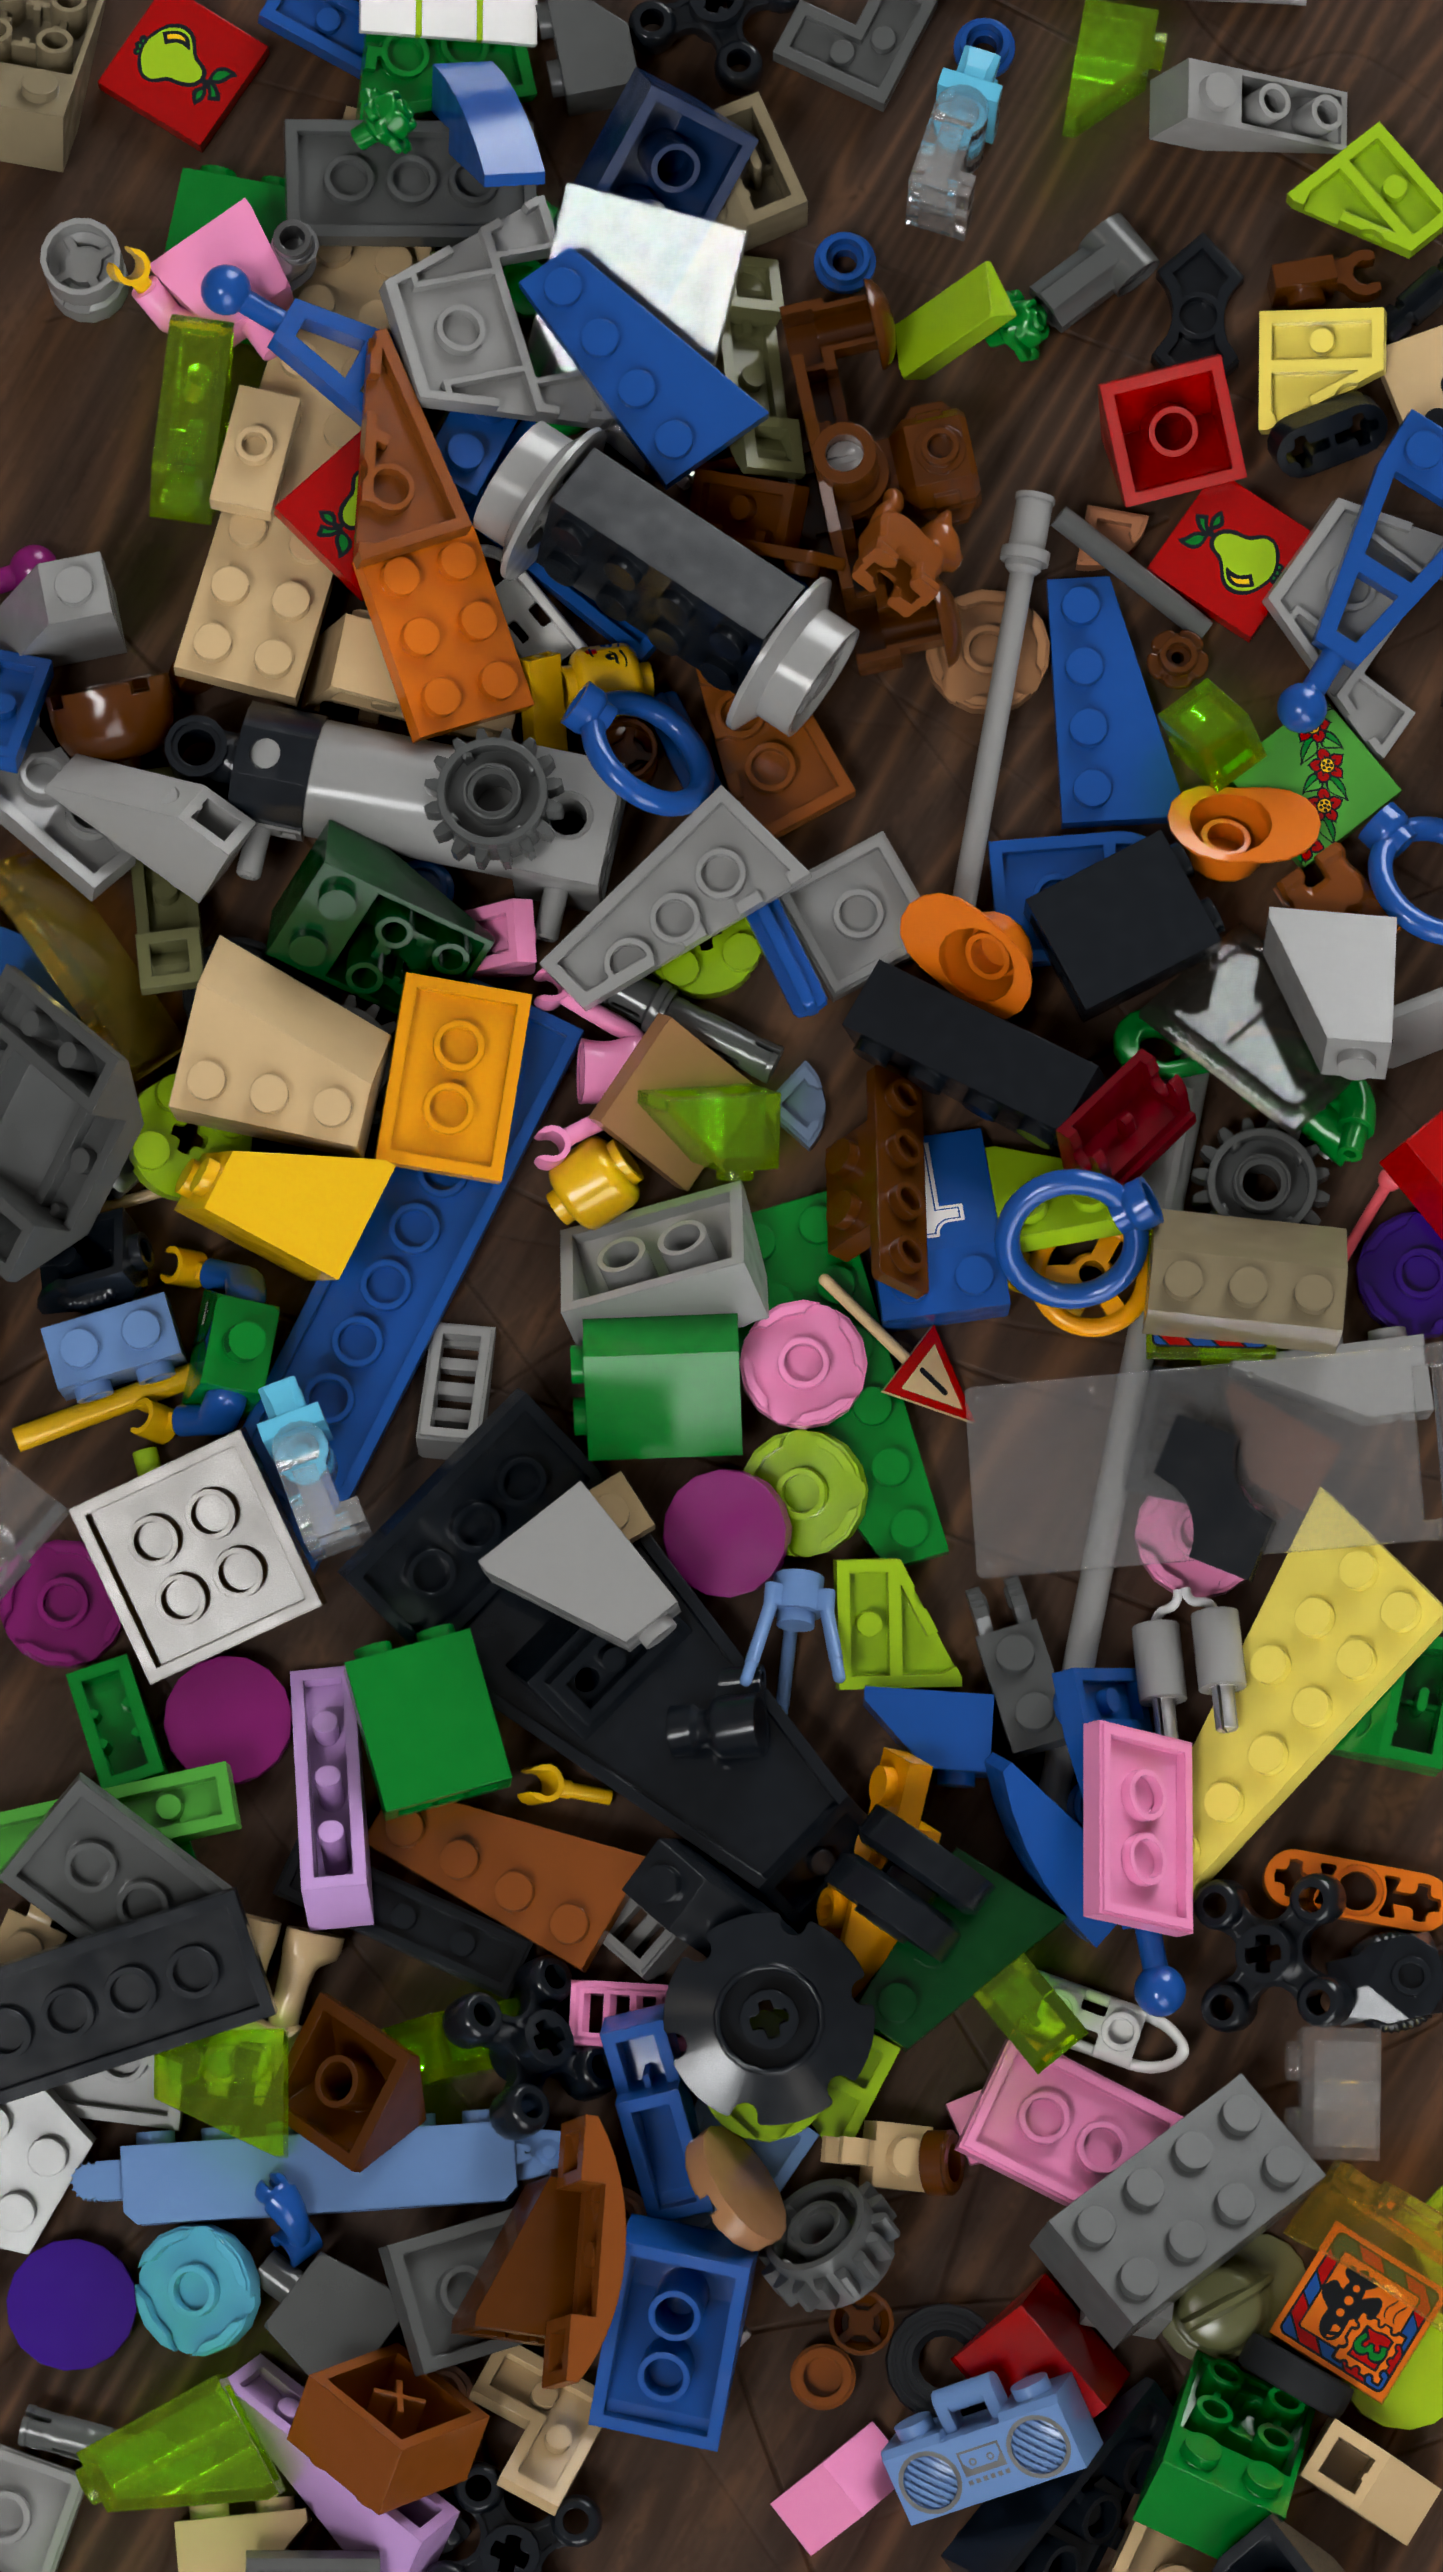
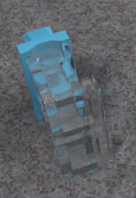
M965 45L957 70L954 71L943 67L937 84L936 102L909 178L906 224L961 241L965 240L972 219L976 175H972V173L979 168L983 161L985 142L993 144L999 124L1003 85L998 84V80L995 79L1001 56Z
M290 1376L259 1388L258 1392L269 1420L256 1425L271 1459L275 1462L303 1541L314 1562L364 1544L373 1535V1532L358 1497L355 1496L344 1501L341 1500L335 1483L338 1473L337 1459L329 1444V1441L334 1439L318 1401L309 1405L306 1404L295 1376Z

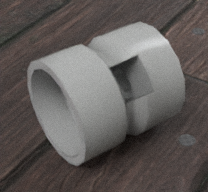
M73 218L61 222L47 234L41 246L40 263L53 301L65 316L78 322L95 323L110 318L122 308L129 294V286L115 282L107 274L106 266L110 262L114 263L121 270L124 277L128 276L116 236L106 225L91 218Z

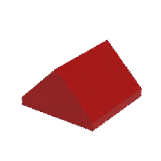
M1220 354L1097 384L1101 439L1126 508L1247 478L1222 356Z
M1046 2273L1037 2278L950 2358L966 2379L994 2371L998 2375L1008 2398L1012 2394L1011 2386L1027 2376L1046 2372L1049 2379L1072 2372L1092 2418L1109 2406L1130 2375L1128 2370L1090 2326L1079 2324L1080 2313Z

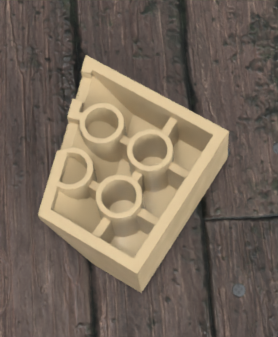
M219 935L197 984L168 1107L177 1121L344 1157L364 1158L392 1036Z

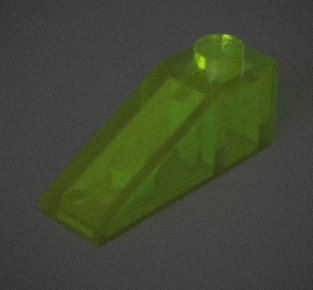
M177 314L171 315L152 458L149 512L151 517L211 525L217 510L211 509L209 497L228 429L234 339L233 322Z

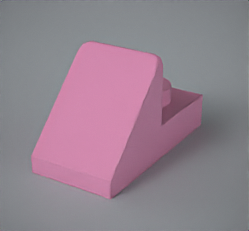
M511 898L464 911L495 937V943L472 977L482 980L528 976L535 973L537 933L534 925L533 899Z

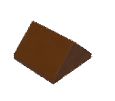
M320 1992L262 2108L352 2172L360 2173L426 2121L420 2059L417 2054L328 1993Z

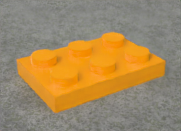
M406 972L374 1159L387 1160L400 1168L500 1185L503 1177L532 994Z

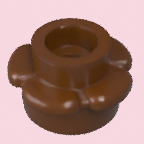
M1185 629L1179 633H1175L1173 630L1159 633L1151 642L1152 653L1148 654L1146 660L1151 676L1170 689L1181 690L1190 687L1196 679H1201L1208 669L1209 657L1207 653L1203 652L1204 643L1196 633ZM1176 653L1181 654L1184 658L1180 664L1172 661V656Z

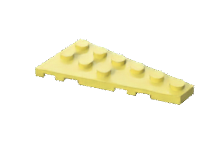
M1320 1487L1243 1643L1247 1687L1239 1692H1235L1238 1729L1229 1733H1219L1216 1731L1214 1709L1212 1706L1192 1747L1193 1899L1198 1890L1217 1875L1443 1631V1604L1335 1497L1322 1487Z

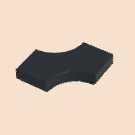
M1203 232L1156 273V279L1164 289L1170 304L1171 325L1167 336L1152 354L1150 362L1156 369L1220 354L1227 378L1238 368L1239 359L1227 340L1224 314L1232 295L1243 284L1244 276Z
M1177 1413L1154 1474L1173 1485L1181 1493L1189 1507L1194 1529L1193 1544L1189 1557L1253 1582L1276 1521L1258 1511L1249 1502L1241 1488L1237 1473V1459L1241 1439L1236 1435Z

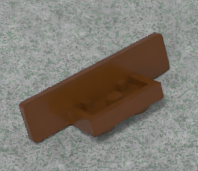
M696 469L688 508L690 511L770 563L771 559L783 561L782 572L786 574L819 579L821 567L844 571L846 558L799 549L810 491L809 487Z
M875 1065L866 1072L867 1121L826 1148L828 1254L849 1262L871 1247V1271L874 1279L915 1299H919L929 1292L922 1089L910 1080L880 1065Z

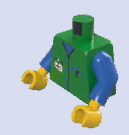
M177 1246L166 1248L165 1252L176 1254L178 1267L174 1275L160 1274V1279L167 1284L197 1289L202 1286L205 1289L203 1291L182 1403L173 1409L149 1398L139 1399L135 1403L134 1408L149 1415L141 1427L130 1428L133 1434L162 1445L168 1443L175 1434L180 1437L224 1435L237 1428L239 1421L245 1420L259 1402L261 1397L258 1389L266 1385L280 1307L266 1302L265 1279L255 1268L216 1258L208 1259L201 1251Z

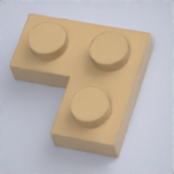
M518 2345L491 2354L468 2399L525 2429L496 2485L555 2516L602 2427L588 2425L595 2385L581 2379L579 2383L555 2390L542 2388L544 2358Z

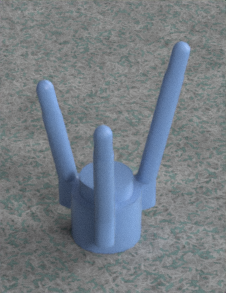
M792 1568L779 1570L775 1573L773 1581L765 1582L763 1606L740 1676V1684L742 1686L748 1687L751 1685L774 1616L777 1617L776 1626L783 1630L776 1701L787 1715L790 1706L798 1632L813 1630L815 1628V1620L821 1618L828 1659L834 1681L836 1683H843L846 1679L834 1612L836 1590L824 1588V1576L806 1569Z

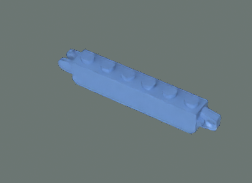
M489 2109L462 2111V2124L436 2125V2113H426V2121L360 2173L352 2172L284 2123L266 2124V2137L241 2138L240 2126L202 2128V2141L176 2142L174 2130L136 2133V2145L120 2146L121 2160L96 2161L92 2164L91 2162H88L86 2165L81 2164V2167L75 2168V2173L71 2174L73 2180L70 2184L73 2185L72 2191L77 2193L76 2197L80 2196L84 2201L86 2199L88 2202L94 2201L95 2203L97 2201H123V2212L137 2225L142 2226L271 2218L265 2212V2206L256 2199L255 2188L262 2179L272 2190L273 2188L269 2184V2174L272 2172L282 2173L289 2184L296 2186L305 2203L308 2215L508 2202L520 2189V2181L547 2176L550 2174L551 2169L558 2168L561 2131L541 2129L530 2137L512 2141L504 2139L493 2129L489 2119Z

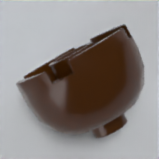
M162 672L153 676L149 674L86 687L82 692L67 694L65 692L45 698L56 738L69 756L73 757L77 753L137 769L145 768L143 755L149 754L163 745L175 716L173 693L168 672Z

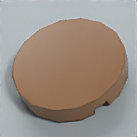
M980 589L955 598L962 624V648L957 662L952 667L948 668L943 647L926 650L925 663L932 684L949 703L972 714H985L1006 596L1005 591ZM1028 608L1011 710L1019 708L1037 693L1048 672L1050 641L1043 620L1030 608Z
M709 2126L700 2132L686 2146L685 2168L695 2195H698L700 2200L708 2195L712 2204L717 2209L710 2214L714 2225L731 2242L751 2252L760 2251L764 2247L771 2246L780 2240L787 2230L786 2211L780 2192L766 2166L743 2139L723 2126Z

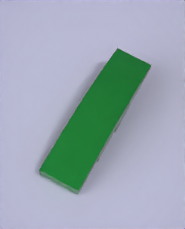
M127 1653L65 1674L101 1788H109L169 1774ZM191 1840L176 1844L197 1860Z

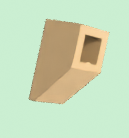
M1328 2417L1303 2457L1298 2471L1299 2477L1406 2546L1442 2490L1384 2449L1336 2418Z
M294 2495L255 2499V2513L230 2515L229 2502L189 2506L190 2519L174 2522L178 2572H245L246 2550H288L312 2521L311 2509L309 2507L295 2508Z

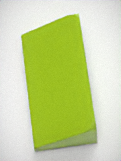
M985 261L895 325L899 370L904 380H926L1017 316L991 261Z

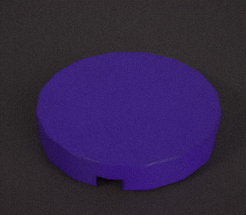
M1401 1213L1380 1224L1364 1243L1355 1269L1357 1293L1368 1315L1383 1328L1403 1326L1406 1327L1407 1336L1424 1334V1339L1437 1338L1443 1335V1240L1420 1213Z
M81 2239L53 2241L31 2253L14 2273L6 2298L8 2325L19 2346L40 2364L63 2371L93 2368L114 2357L130 2338L138 2312L135 2296L136 2284L126 2264L105 2246Z

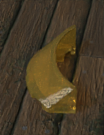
M31 850L0 860V909L5 912L12 925L19 931L80 1020L129 1061L134 1083L181 1052L185 1038L155 994L142 996L138 968L91 901Z
M1335 2159L1323 2171L1326 2174L1325 2178L1303 2201L1283 2231V2234L1293 2241L1320 2252L1366 2278L1401 2301L1443 2333V2214L1387 2181H1384L1383 2184L1377 2183L1359 2172L1352 2165Z

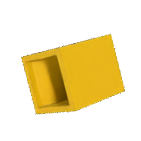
M234 1150L203 1153L199 1161L192 1158L183 1169L175 1187V1192L180 1194L181 1197L174 1210L305 1281L339 1280L396 1165L383 1159Z

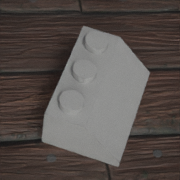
M741 1180L624 1212L597 1230H589L581 1225L560 1230L561 1314L576 1345H583V1319L738 1313V1328H741L752 1322L769 1318L767 1273L746 1191Z

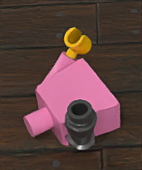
M243 198L151 263L147 255L140 249L124 246L127 253L131 254L135 260L134 271L129 276L124 277L121 270L114 263L110 262L107 263L106 272L115 282L133 287L132 297L162 332L198 346L212 342L222 352L230 350L247 338L264 361H269L277 357L276 354L267 348L275 333L239 312L228 316L212 312L205 305L201 297L202 280L209 270L218 265L228 264L236 266L247 275L252 291L282 309L287 310L294 301L292 291L308 281L316 269L315 257L319 249L317 234L308 224L299 220L289 219L276 227L270 244L250 203L246 198Z

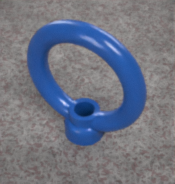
M588 681L565 711L560 723L574 733L581 735L584 751L596 773L610 789L633 806L660 816H684L691 814L712 794L715 782L714 765L705 742L688 720L665 702L634 690L604 692L594 683ZM617 715H629L645 720L664 732L675 743L685 758L690 774L689 783L684 789L666 791L655 788L638 779L624 767L611 749L606 735V730Z
M1391 802L1367 823L1358 836V839L1370 849L1367 866L1372 891L1385 913L1389 917H1397V925L1417 938L1433 944L1443 945V920L1433 917L1413 905L1401 892L1393 873V861L1413 842L1429 841L1443 845V818L1431 816L1408 818L1401 808L1394 802Z
M1056 1170L1028 1181L1006 1202L995 1228V1252L999 1265L1007 1279L1018 1291L1031 1300L1060 1309L1092 1307L1119 1295L1134 1281L1147 1257L1149 1229L1163 1223L1164 1217L1152 1189L1141 1176L1122 1185L1104 1174L1090 1170ZM1082 1195L1094 1198L1108 1206L1113 1221L1124 1237L1121 1254L1114 1265L1095 1279L1073 1284L1049 1280L1033 1270L1023 1256L1020 1235L1025 1220L1040 1204L1058 1196Z

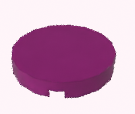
M718 1469L695 1476L676 1492L665 1513L663 1541L668 1559L688 1585L705 1595L732 1598L760 1590L765 1586V1582L771 1581L775 1573L781 1570L785 1562L784 1558L787 1554L788 1544H791L792 1525L785 1502L770 1483L748 1472Z
M53 1540L41 1544L40 1547L32 1549L27 1554L25 1553L12 1564L1 1585L0 1617L7 1636L24 1656L46 1667L73 1669L94 1662L116 1644L123 1630L121 1621L91 1557L81 1541Z
M219 1656L197 1663L178 1679L166 1701L164 1729L170 1749L187 1770L226 1761L231 1766L235 1786L252 1781V1779L260 1777L265 1772L267 1773L280 1762L291 1741L293 1728L292 1707L285 1688L269 1669L248 1658Z

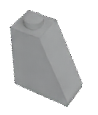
M101 552L37 564L0 605V649L17 652L19 656L31 655L51 659L53 667L127 653L116 593Z
M1269 907L1263 955L1320 1073L1342 1076L1349 1080H1364L1367 1078L1385 1080L1393 1034L1397 917Z
M579 1481L478 1561L483 1572L492 1583L629 1652L641 1643L646 1649L654 1647L677 1627L673 1618L681 1612L678 1601L582 1481Z

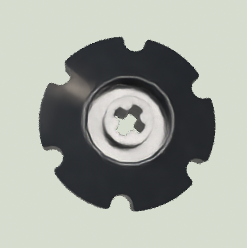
M777 1912L742 1915L708 1931L706 1938L711 1945L710 1955L704 1961L699 1962L693 1961L688 1957L681 1959L670 1980L664 2004V2031L666 2033L680 2034L686 2041V2051L674 2060V2066L684 2083L701 2101L725 2116L731 2115L734 2107L738 2104L749 2103L753 2105L757 2110V2121L760 2125H783L798 2122L812 2117L831 2106L833 2101L827 2091L828 2083L832 2078L840 2075L846 2076L850 2080L857 2079L867 2061L874 2036V2006L872 2004L858 2003L852 1996L853 1985L865 1975L853 1953L834 1934L812 1921H809L804 1930L798 1934L786 1933L781 1927V1916ZM771 1999L775 2009L786 2008L788 2012V2019L779 2023L780 2034L773 2037H767L764 2028L757 2027L753 2029L750 2024V2018L759 2014L758 2003L763 2000Z

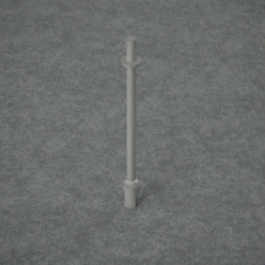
M1019 490L1016 492V505L1009 543L1003 544L1001 548L1000 560L1005 563V568L1010 574L952 895L962 898L975 907L1033 580L1035 576L1041 573V570L1048 568L1051 554L1045 550L1055 499L1047 493L1033 490Z

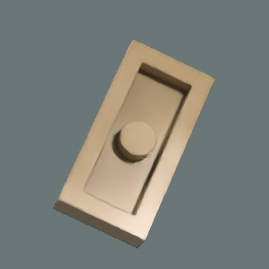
M239 385L209 497L211 509L272 522L302 409L300 397Z

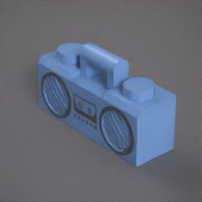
M989 2371L933 2390L931 2400L938 2417L932 2418L929 2411H924L909 2416L896 2424L894 2427L896 2433L881 2451V2456L911 2526L1087 2468L1103 2445V2441L1073 2373L1069 2372L1049 2379L1046 2372L1032 2374L1012 2385L1010 2388L1012 2394L1008 2398L998 2375L994 2371ZM982 2402L986 2403L987 2409L966 2416H962L960 2412L961 2409Z

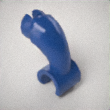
M272 2172L269 2174V2184L273 2189L271 2190L261 2179L255 2188V2197L265 2206V2212L281 2228L271 2236V2243L275 2247L283 2246L290 2257L291 2266L295 2268L323 2247V2242L319 2233L309 2221L305 2203L296 2186L289 2184L282 2173Z

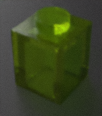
M1208 678L1158 714L1176 756L1217 793L1267 756L1249 714Z

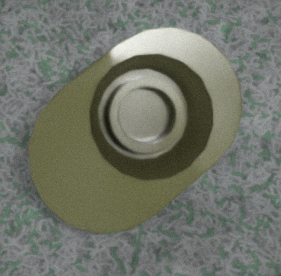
M1261 2234L1174 2302L1172 2321L1162 2331L1163 2337L1177 2353L1190 2360L1193 2359L1196 2350L1213 2358L1230 2360L1240 2355L1253 2333L1261 2334L1269 2339L1274 2337L1269 2334V2330L1306 2272L1302 2259L1288 2243L1272 2235Z

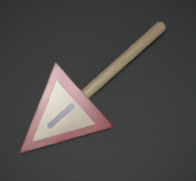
M820 1275V1285L902 1363L881 1393L971 1424L976 1423L934 1324L930 1326L918 1344L909 1353L830 1275Z

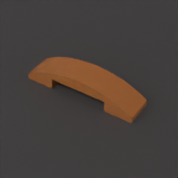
M585 2114L561 2124L557 2189L580 2192L581 2199L572 2314L546 2322L542 2388L555 2390L579 2383L592 2365L610 2328L623 2279L626 2255V2215L622 2182L608 2135L599 2116Z

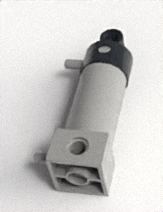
M252 702L248 708L240 734L223 731L215 721L204 716H189L179 720L171 727L165 739L164 752L174 778L202 784L211 790L219 787L228 789V802L257 823L242 846L236 870L238 877L249 881H257L261 878L270 836L303 842L306 837L318 839L328 821L332 820L388 847L397 856L512 879L515 897L541 902L535 928L537 939L545 942H555L559 939L566 907L592 912L605 899L626 801L610 789L599 777L586 755L537 745L536 759L550 754L556 766L546 778H561L565 790L561 795L551 798V800L562 804L565 812L563 819H550L549 826L554 832L555 839L552 843L540 839L534 845L536 858L532 861L522 854L513 858L512 869L505 870L500 860H490L486 869L480 870L477 867L475 856L469 853L460 861L454 859L451 852L453 839L444 843H438L433 830L443 820H428L424 810L426 804L437 800V798L427 794L424 787L425 779L439 778L440 772L435 766L434 759L437 755L449 758L455 752L453 745L428 740L413 743L409 736L330 721V718L327 716L258 702ZM195 743H207L215 748V753L207 764L191 766L182 760L185 750ZM502 787L489 788L481 794L477 805L486 811H498L508 804L512 793ZM566 826L582 828L573 835L558 833L561 828Z

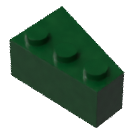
M957 1847L952 1854L981 1874L996 1888L977 1915L963 1914L937 1898L933 1907L957 1924L962 1936L942 1964L908 1941L905 1945L897 1941L859 2001L861 2004H872L874 2006V2033L900 2047L905 2053L1067 1919L1065 1915Z

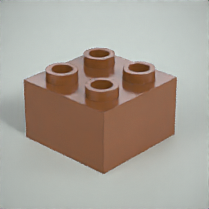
M396 2342L310 2374L287 2440L309 2457L316 2467L326 2471L355 2495L362 2505L381 2515L466 2481L490 2416L436 2372L415 2377L408 2350Z

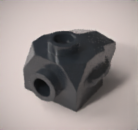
M123 1207L99 1213L87 1236L40 1266L42 1290L37 1299V1308L42 1314L79 1312L87 1315L137 1300L148 1287V1270L154 1266L153 1249L146 1234L139 1232L136 1223Z
M1388 1931L1386 1933L1374 1934L1366 1939H1361V1942L1352 1947V1951L1348 1953L1347 1958L1324 1963L1326 1973L1345 1981L1351 1988L1354 1997L1353 2010L1349 2018L1340 2024L1339 2027L1364 2023L1366 2027H1370L1372 2030L1392 2034L1393 2032L1399 2033L1400 2031L1413 2029L1420 2026L1422 2022H1427L1428 2018L1443 2014V1950H1437L1430 1931L1407 1934L1405 1931L1402 1933Z

